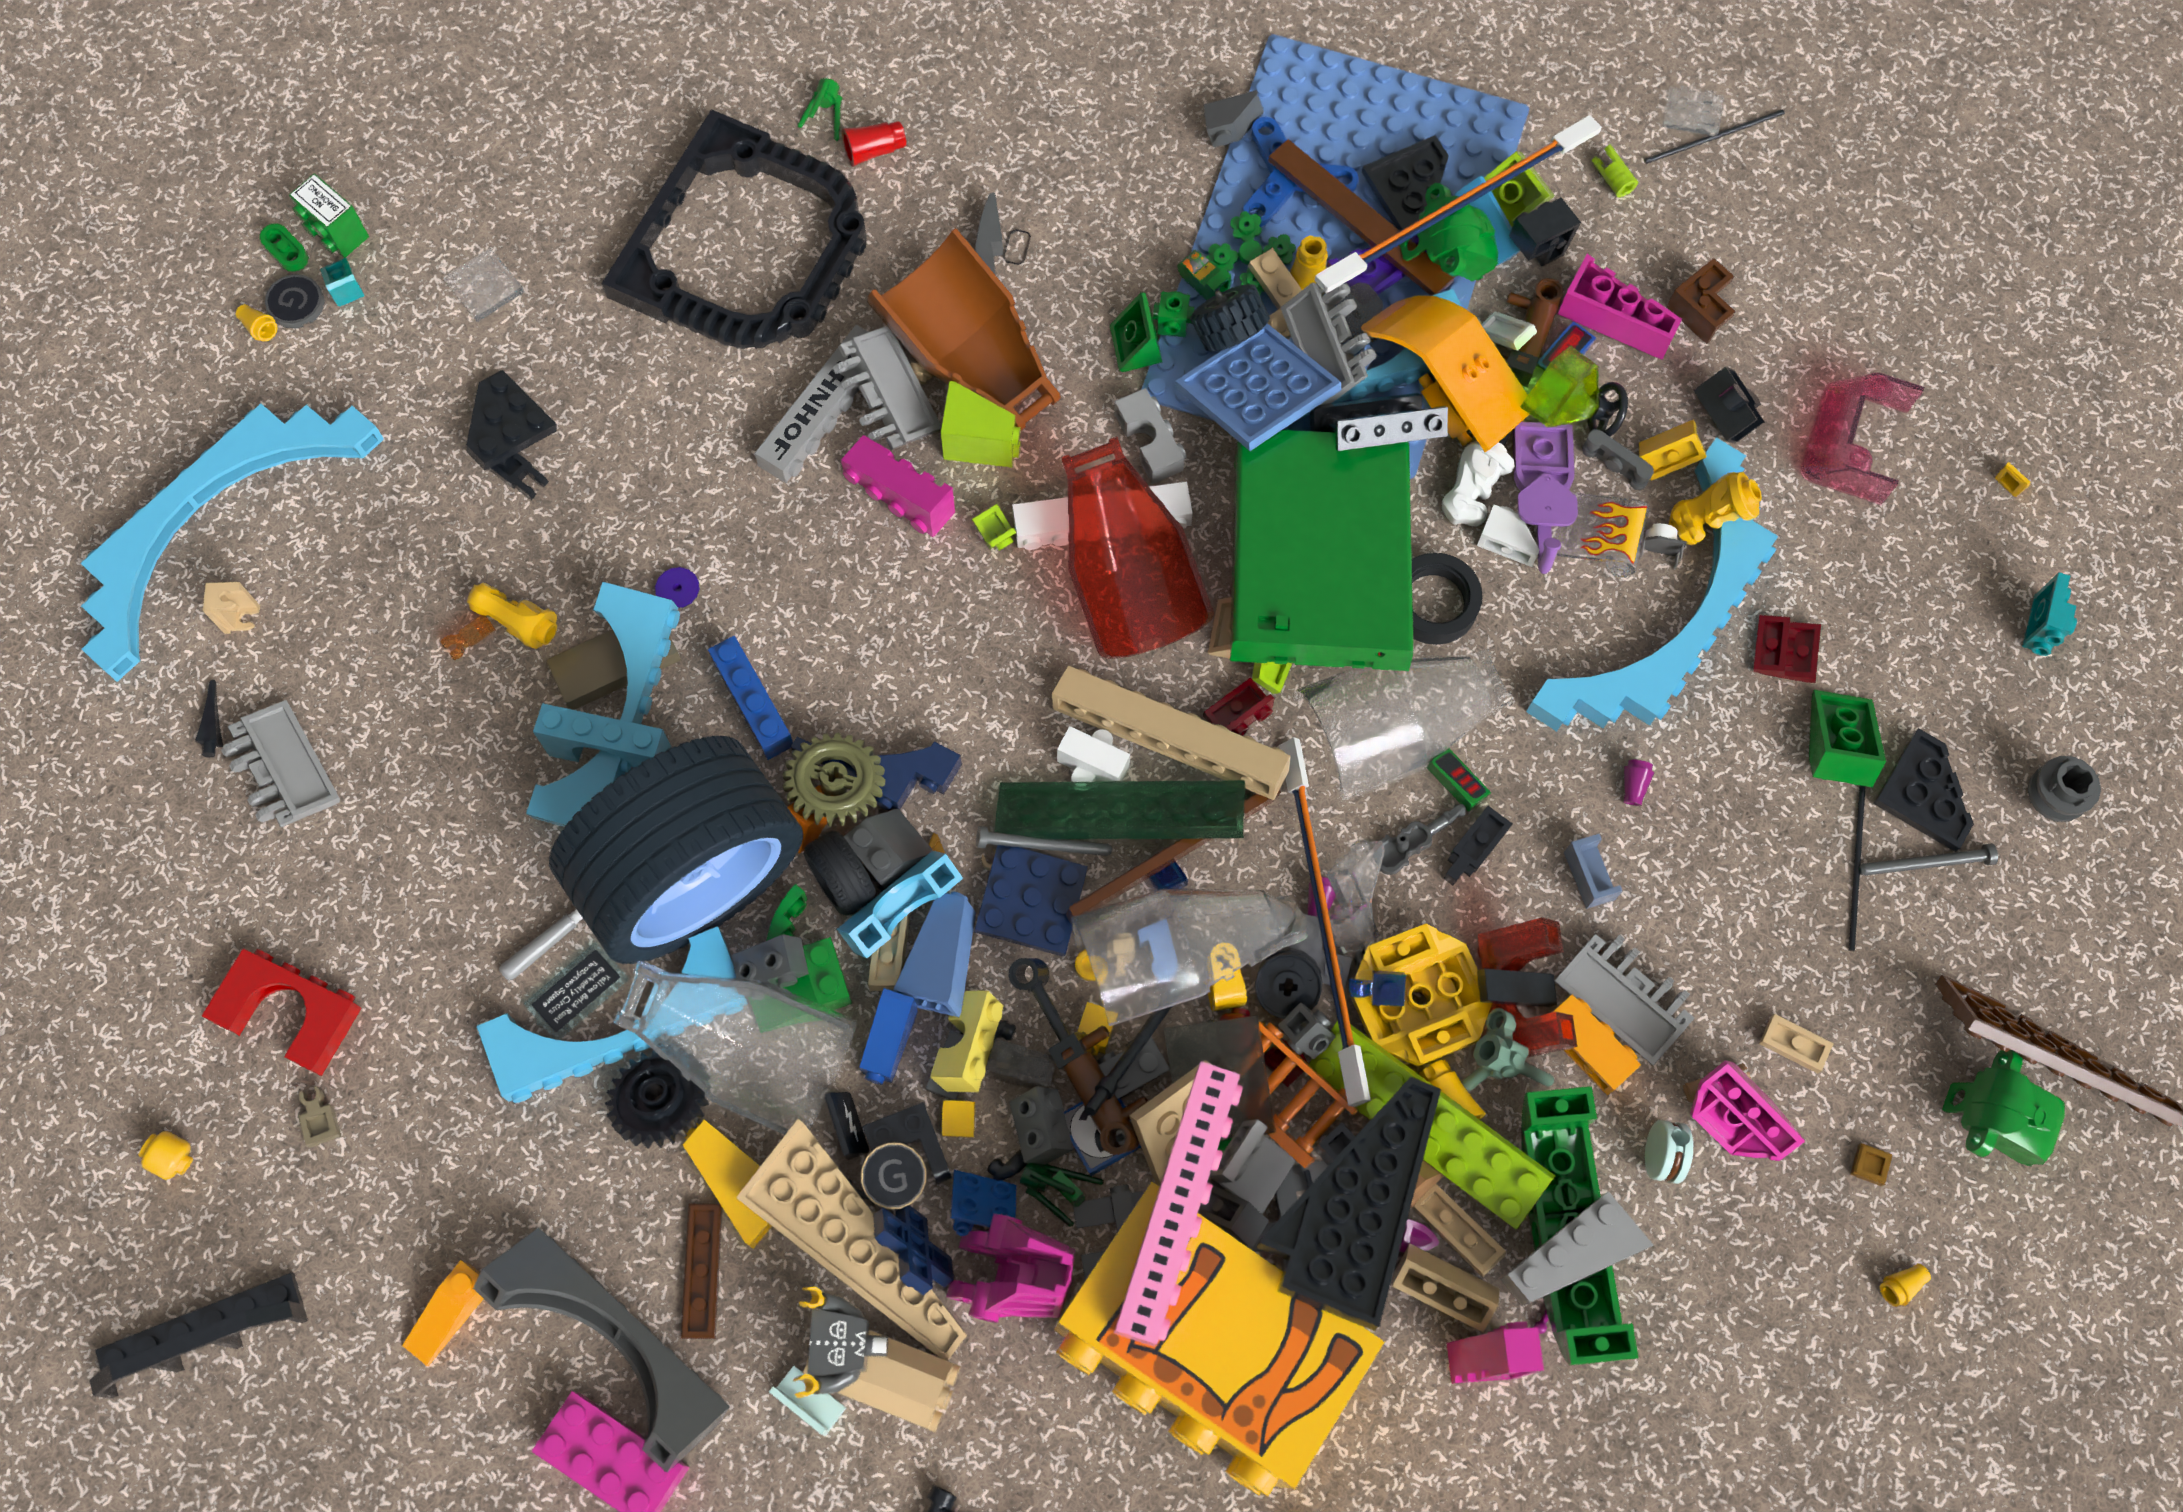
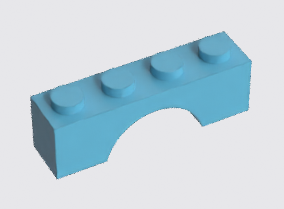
M931 851L837 928V930L855 954L868 958L891 939L893 929L905 916L922 904L943 896L960 882L963 877L945 853Z

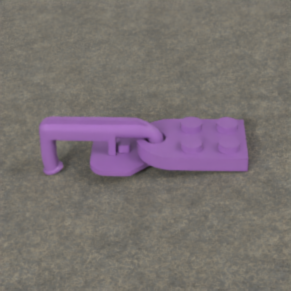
M1520 422L1513 429L1514 480L1521 491L1517 498L1518 515L1525 523L1537 525V546L1540 550L1538 553V569L1540 573L1547 574L1552 568L1557 551L1561 548V542L1556 538H1552L1551 526H1570L1576 521L1578 515L1577 497L1569 491L1574 480L1573 426L1569 424Z

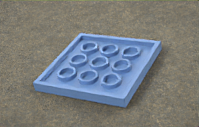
M1268 323L1249 339L1220 351L1175 381L1176 389L1249 451L1342 390L1340 380Z

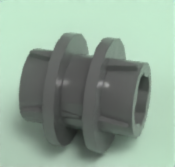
M2058 756L2046 762L2044 766L2038 768L2030 777L2028 784L2030 803H2032L2036 811L2047 819L2056 822H2070L2092 809L2098 802L2101 792L2099 775L2085 761L2076 757Z

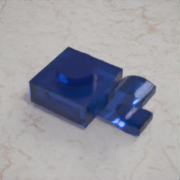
M1372 971V980L1349 979L1350 996H1371L1372 1005L1404 1006L1405 972Z

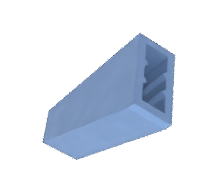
M951 892V894L945 893L940 898L934 899L893 991L914 998L917 1008L960 1017L976 915L966 896L958 892Z

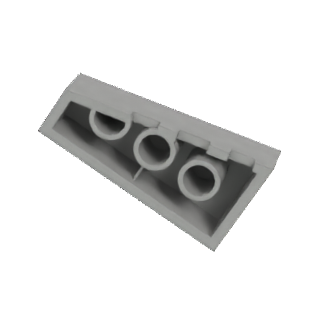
M1608 1191L1500 1280L1521 1306H1525L1654 1245Z

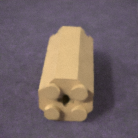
M869 1330V1335H881ZM888 1338L887 1357L868 1356L867 1371L860 1373L856 1382L839 1391L838 1394L935 1433L943 1415L942 1412H939V1409H947L953 1391L948 1386H954L961 1366ZM808 1359L803 1375L808 1374Z

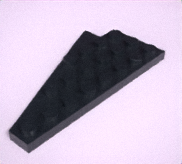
M1410 1077L1262 1237L1256 1248L1286 1260L1278 1292L1372 1331H1376L1380 1327L1441 1089Z

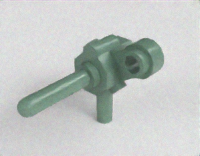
M1501 1008L1492 1010L1486 1020L1487 1034L1477 1041L1473 1054L1477 1065L1480 1067L1462 1081L1464 1087L1471 1091L1489 1076L1500 1080L1503 1077L1513 1079L1519 1073L1544 1086H1552L1554 1077L1525 1062L1529 1049L1513 1040L1512 1033L1516 1028L1514 1016Z

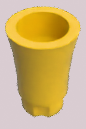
M1311 235L1305 237L1296 251V257L1289 272L1302 290L1311 283H1316L1314 281L1315 276L1326 269L1328 257L1327 244L1321 237H1313Z
M1446 1060L1436 1061L1419 1073L1421 1077L1433 1086L1441 1089L1444 1094L1479 1120L1486 1115L1484 1110L1464 1087L1456 1072L1451 1070Z

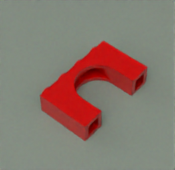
M242 949L203 1012L202 1017L240 1036L254 1011L266 997L283 990L297 991L304 999L306 1016L300 1031L284 1057L322 1076L362 1009L353 1002L356 997L339 988L336 993L326 989L328 983L313 975L307 980L299 976L301 970L286 962H283L280 967L272 963L273 956L259 949H256L254 953Z

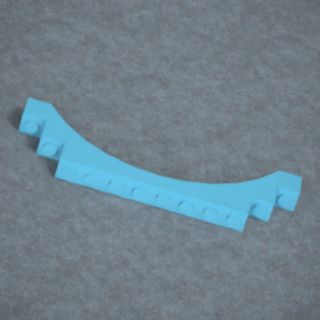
M262 404L249 411L243 420L234 428L226 431L217 443L210 449L205 450L200 458L190 467L182 470L173 482L166 488L161 489L155 498L146 506L137 510L129 521L121 528L112 532L102 545L92 550L87 558L80 563L104 585L98 591L93 592L87 601L81 605L83 609L104 627L99 634L89 639L82 650L118 682L140 662L139 618L144 591L155 564L174 534L198 508L230 485L258 471L286 462L318 457L363 459L384 440L377 427L353 406L340 413L331 425L307 404L301 410L293 413L290 420L285 424Z
M1716 437L1706 451L1707 458L1700 460L1694 472L1704 492L1723 475L1729 472H1743L1745 468L1740 465L1746 455ZM1738 518L1735 521L1724 522L1718 529L1712 528L1714 535L1713 564L1705 596L1694 617L1674 639L1654 654L1620 670L1592 677L1547 679L1526 712L1556 732L1562 723L1568 726L1577 712L1601 728H1604L1609 720L1615 723L1623 710L1628 711L1649 726L1655 718L1662 720L1671 707L1667 703L1671 694L1675 697L1679 695L1687 683L1682 680L1686 672L1692 675L1702 661L1697 657L1700 651L1708 652L1717 638L1713 635L1715 629L1718 627L1722 630L1732 615L1727 611L1732 605L1736 608L1739 606L1747 592L1742 590L1746 583L1751 586L1762 572V570L1757 568L1761 561L1767 564L1777 550L1772 545L1778 536L1754 522L1753 519L1743 520Z

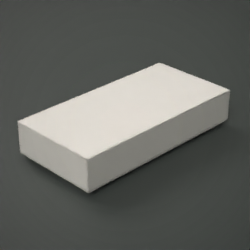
M1496 311L1481 324L1492 342L1516 351L1537 333L1533 324Z

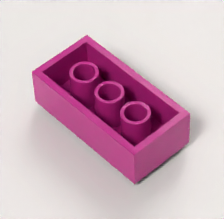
M574 1391L570 1393L531 1451L619 1512H661L690 1468L679 1461L666 1473L642 1450L646 1437L581 1393Z

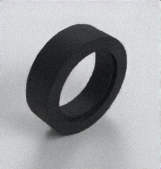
M1444 553L1419 555L1412 559V583L1421 577L1430 575L1447 578L1461 591L1464 607L1459 616L1444 623L1424 620L1413 611V639L1433 645L1453 642L1464 636L1471 629L1482 605L1480 581L1475 572L1465 562L1452 555Z

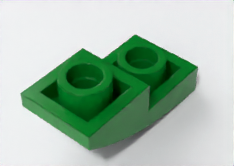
M797 884L790 889L776 910L766 941L780 935L795 936L793 933L796 929L789 919L791 917L797 918L807 906L805 902L808 900L805 891Z

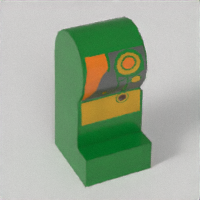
M1193 250L1177 265V270L1181 277L1206 301L1215 296L1217 290L1223 292L1230 289L1231 274L1224 268L1220 270L1198 250Z

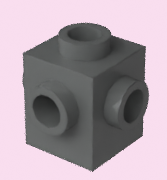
M1302 1003L1279 1024V1027L1289 1037L1286 1041L1289 1046L1299 1055L1305 1052L1313 1059L1324 1052L1336 1037L1329 1028L1332 1022L1319 1009L1314 1013Z

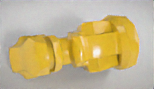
M1729 472L1699 496L1676 503L1670 514L1669 525L1677 529V534L1682 541H1687L1686 544L1695 545L1697 542L1702 541L1706 535L1703 528L1704 523L1718 529L1724 522L1735 521L1738 518L1743 520L1755 519L1760 513L1759 501L1762 499L1760 488L1753 479L1749 480L1744 472Z
M486 583L474 584L467 598L470 610L480 615L492 617L505 626L509 634L517 637L527 647L537 649L547 645L556 634L557 614L550 609L543 610L528 600L520 602L512 600L510 602L504 593Z

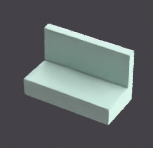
M793 1366L777 1388L773 1386L769 1392L817 1432L826 1436L846 1410V1407L829 1393H813L803 1398H797L795 1393L805 1392L806 1386L801 1380L793 1381L794 1378L803 1375V1372Z

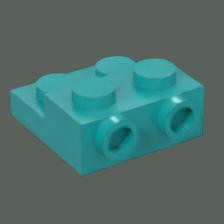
M2058 572L2034 595L2022 646L2031 649L2034 654L2040 656L2050 655L2052 648L2062 644L2064 638L2067 635H2071L2076 628L2077 618L2074 617L2076 605L2067 603L2071 595V588H2068L2070 575Z

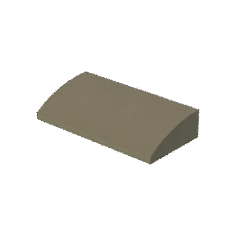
M613 629L546 660L563 699L571 710L582 707L628 685L624 654ZM670 636V650L668 655L662 658L659 667L661 669L681 661Z

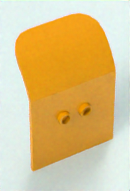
M1423 295L1405 298L1391 304L1360 327L1368 336L1398 343L1423 359L1436 378V381L1433 382L1428 373L1418 379L1424 388L1421 393L1431 408L1448 407V433L1452 439L1457 437L1462 446L1472 441L1467 433L1470 429L1484 452H1487L1536 409V406L1477 317L1449 300Z

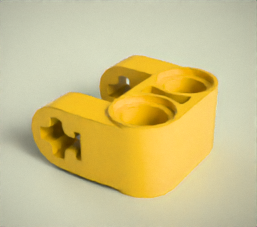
M1219 943L1211 949L1205 962L1207 991L1212 1012L1244 1007L1247 1002L1245 983L1241 974L1236 949L1230 944ZM1215 958H1220V961L1226 962L1227 966L1223 970H1219L1222 964L1219 961L1215 962Z

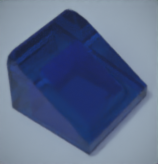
M1177 862L1149 877L1160 899L1188 885V878Z

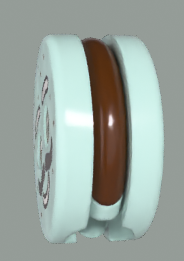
M1658 1120L1651 1127L1646 1141L1645 1167L1647 1174L1653 1180H1664L1675 1184L1681 1183L1686 1178L1692 1162V1132L1689 1126L1684 1123Z

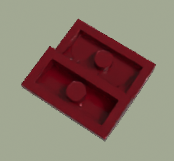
M1759 615L1753 671L1768 676L1816 683L1821 624L1790 622V617Z

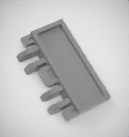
M1311 283L1280 307L1294 345L1341 381L1342 390L1320 405L1331 404L1367 378L1368 374L1365 367L1377 357L1373 349L1364 350L1354 357L1371 340L1367 333L1359 334L1352 338L1345 317L1357 307L1353 299L1344 300L1335 307L1345 296L1350 294L1351 290L1347 283L1338 286L1326 294L1317 283Z
M887 326L854 337L852 340L838 346L843 357L854 353L856 356L833 366L835 374L843 373L853 368H856L858 375L849 377L841 383L843 390L861 385L859 388L869 408L882 406L881 409L866 414L859 420L861 425L864 426L882 419L885 427L870 432L867 436L869 439L876 441L887 437L886 441L890 449L893 450L936 433L942 428L896 336Z
M287 700L243 716L241 721L228 725L233 739L245 734L248 735L225 744L221 750L224 756L231 757L252 748L254 749L253 752L231 761L229 765L231 770L236 773L250 769L259 788L274 783L249 795L248 803L253 807H257L280 798V801L257 811L255 816L258 821L262 823L276 818L279 826L283 827L340 802L335 788Z
M1595 934L1554 981L1570 995L1573 994L1576 998L1583 999L1590 1006L1591 1013L1595 1017L1608 1024L1616 1035L1654 1066L1695 1019L1685 1009L1675 1019L1672 1017L1675 1011L1689 997L1690 993L1685 989L1679 992L1671 1005L1664 1010L1656 1002L1664 993L1669 991L1673 986L1674 980L1668 977L1651 997H1648L1647 994L1656 984L1636 967H1633L1626 977L1622 974L1639 955L1640 951L1636 948L1630 950L1624 957L1625 959L1615 969L1606 960L1623 945L1625 939L1619 934L1600 956L1597 952L1606 942Z

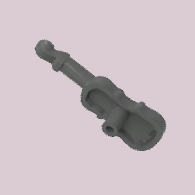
M1455 804L1452 810L1444 812L1440 817L1427 825L1418 821L1411 822L1406 828L1401 829V833L1396 837L1385 835V838L1375 842L1370 850L1371 859L1376 868L1384 874L1393 875L1398 873L1404 866H1409V857L1414 854H1420L1422 850L1429 848L1432 845L1433 835L1451 825L1457 817L1466 815L1465 806L1463 804Z

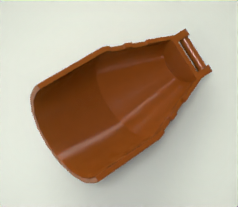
M957 228L951 231L941 246L924 263L899 284L882 295L876 289L872 290L868 295L867 303L923 370L948 385L949 381H955L1014 414L1016 427L1021 428L1020 432L1026 427V423L1049 404L1054 405L1061 399L1057 389L1048 380L1034 345L1031 346L1025 332L1026 326L1023 320L1020 321L1014 307L1016 303L1012 294ZM1038 390L1042 396L1018 414L1015 408Z

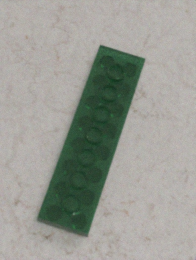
M1245 780L1000 782L994 832L1038 839L1244 838Z

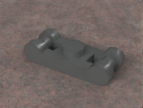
M1592 430L1582 447V452L1585 456L1599 458L1606 464L1609 470L1615 473L1619 472L1628 478L1631 487L1635 490L1646 488L1654 473L1653 467L1648 462L1600 430Z

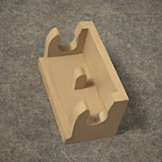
M240 582L205 584L203 612L224 634H230L231 631L250 630L255 627L251 622H241L243 615L259 613L260 605Z

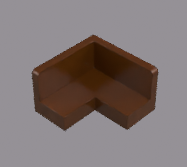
M1713 258L1674 290L1666 307L1680 317L1688 328L1708 344L1715 332L1729 321L1736 312L1717 295L1732 282L1734 275Z

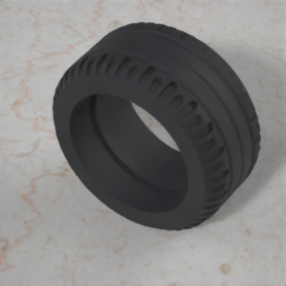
M833 830L829 831L805 846L803 854L813 875L832 905L841 915H851L875 898L876 891L869 875L841 833Z

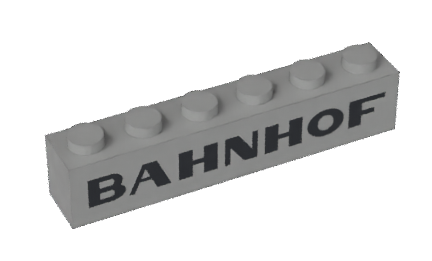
M855 325L842 343L868 333V331ZM839 347L835 350L754 453L760 468L785 483L792 476L796 477L800 473L803 461L808 455H813L817 451L821 438L825 433L829 434L834 429L837 418L842 411L846 412L850 409L854 400L853 397L860 390L859 387L861 385L847 390H843L841 386L845 379L858 375L856 368L835 374L833 366L855 357V353L843 357Z

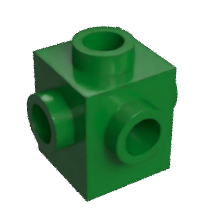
M1178 291L1161 292L1160 303L1155 302L1153 310V320H1158V334L1186 337L1187 325L1192 324L1190 316L1195 311V307L1190 306L1189 294H1183Z

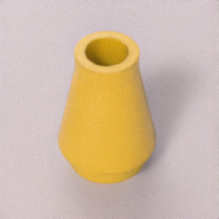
M247 304L237 308L236 317L255 340L269 341L276 335L277 324L272 316L253 309Z
M1917 1263L1913 1267L1884 1277L1883 1283L1880 1284V1292L1890 1305L1894 1307L1906 1306L1925 1283L1931 1280V1275L1925 1266Z

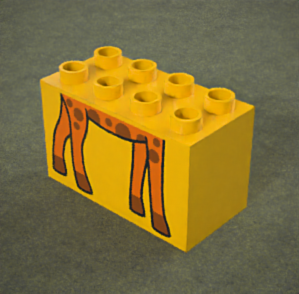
M1151 1182L1056 1325L1054 1331L1064 1337L1056 1353L1088 1376L1090 1373H1093L1099 1362L1117 1374L1120 1379L1111 1392L1141 1414H1151L1157 1403L1171 1412L1177 1418L1168 1432L1196 1453L1209 1455L1214 1446L1217 1445L1232 1455L1233 1459L1225 1473L1256 1495L1260 1496V1494L1268 1497L1274 1486L1295 1489L1377 1356L1384 1341L1358 1324L1278 1292L1283 1271L1199 1213H1197V1216L1202 1218L1199 1232L1196 1238L1190 1236L1186 1250L1192 1252L1186 1272L1180 1270L1176 1280V1284L1181 1285L1179 1297L1175 1306H1168L1165 1316L1166 1319L1171 1320L1165 1340L1158 1339L1157 1345L1153 1347L1115 1334L1114 1330L1160 1188L1154 1182Z

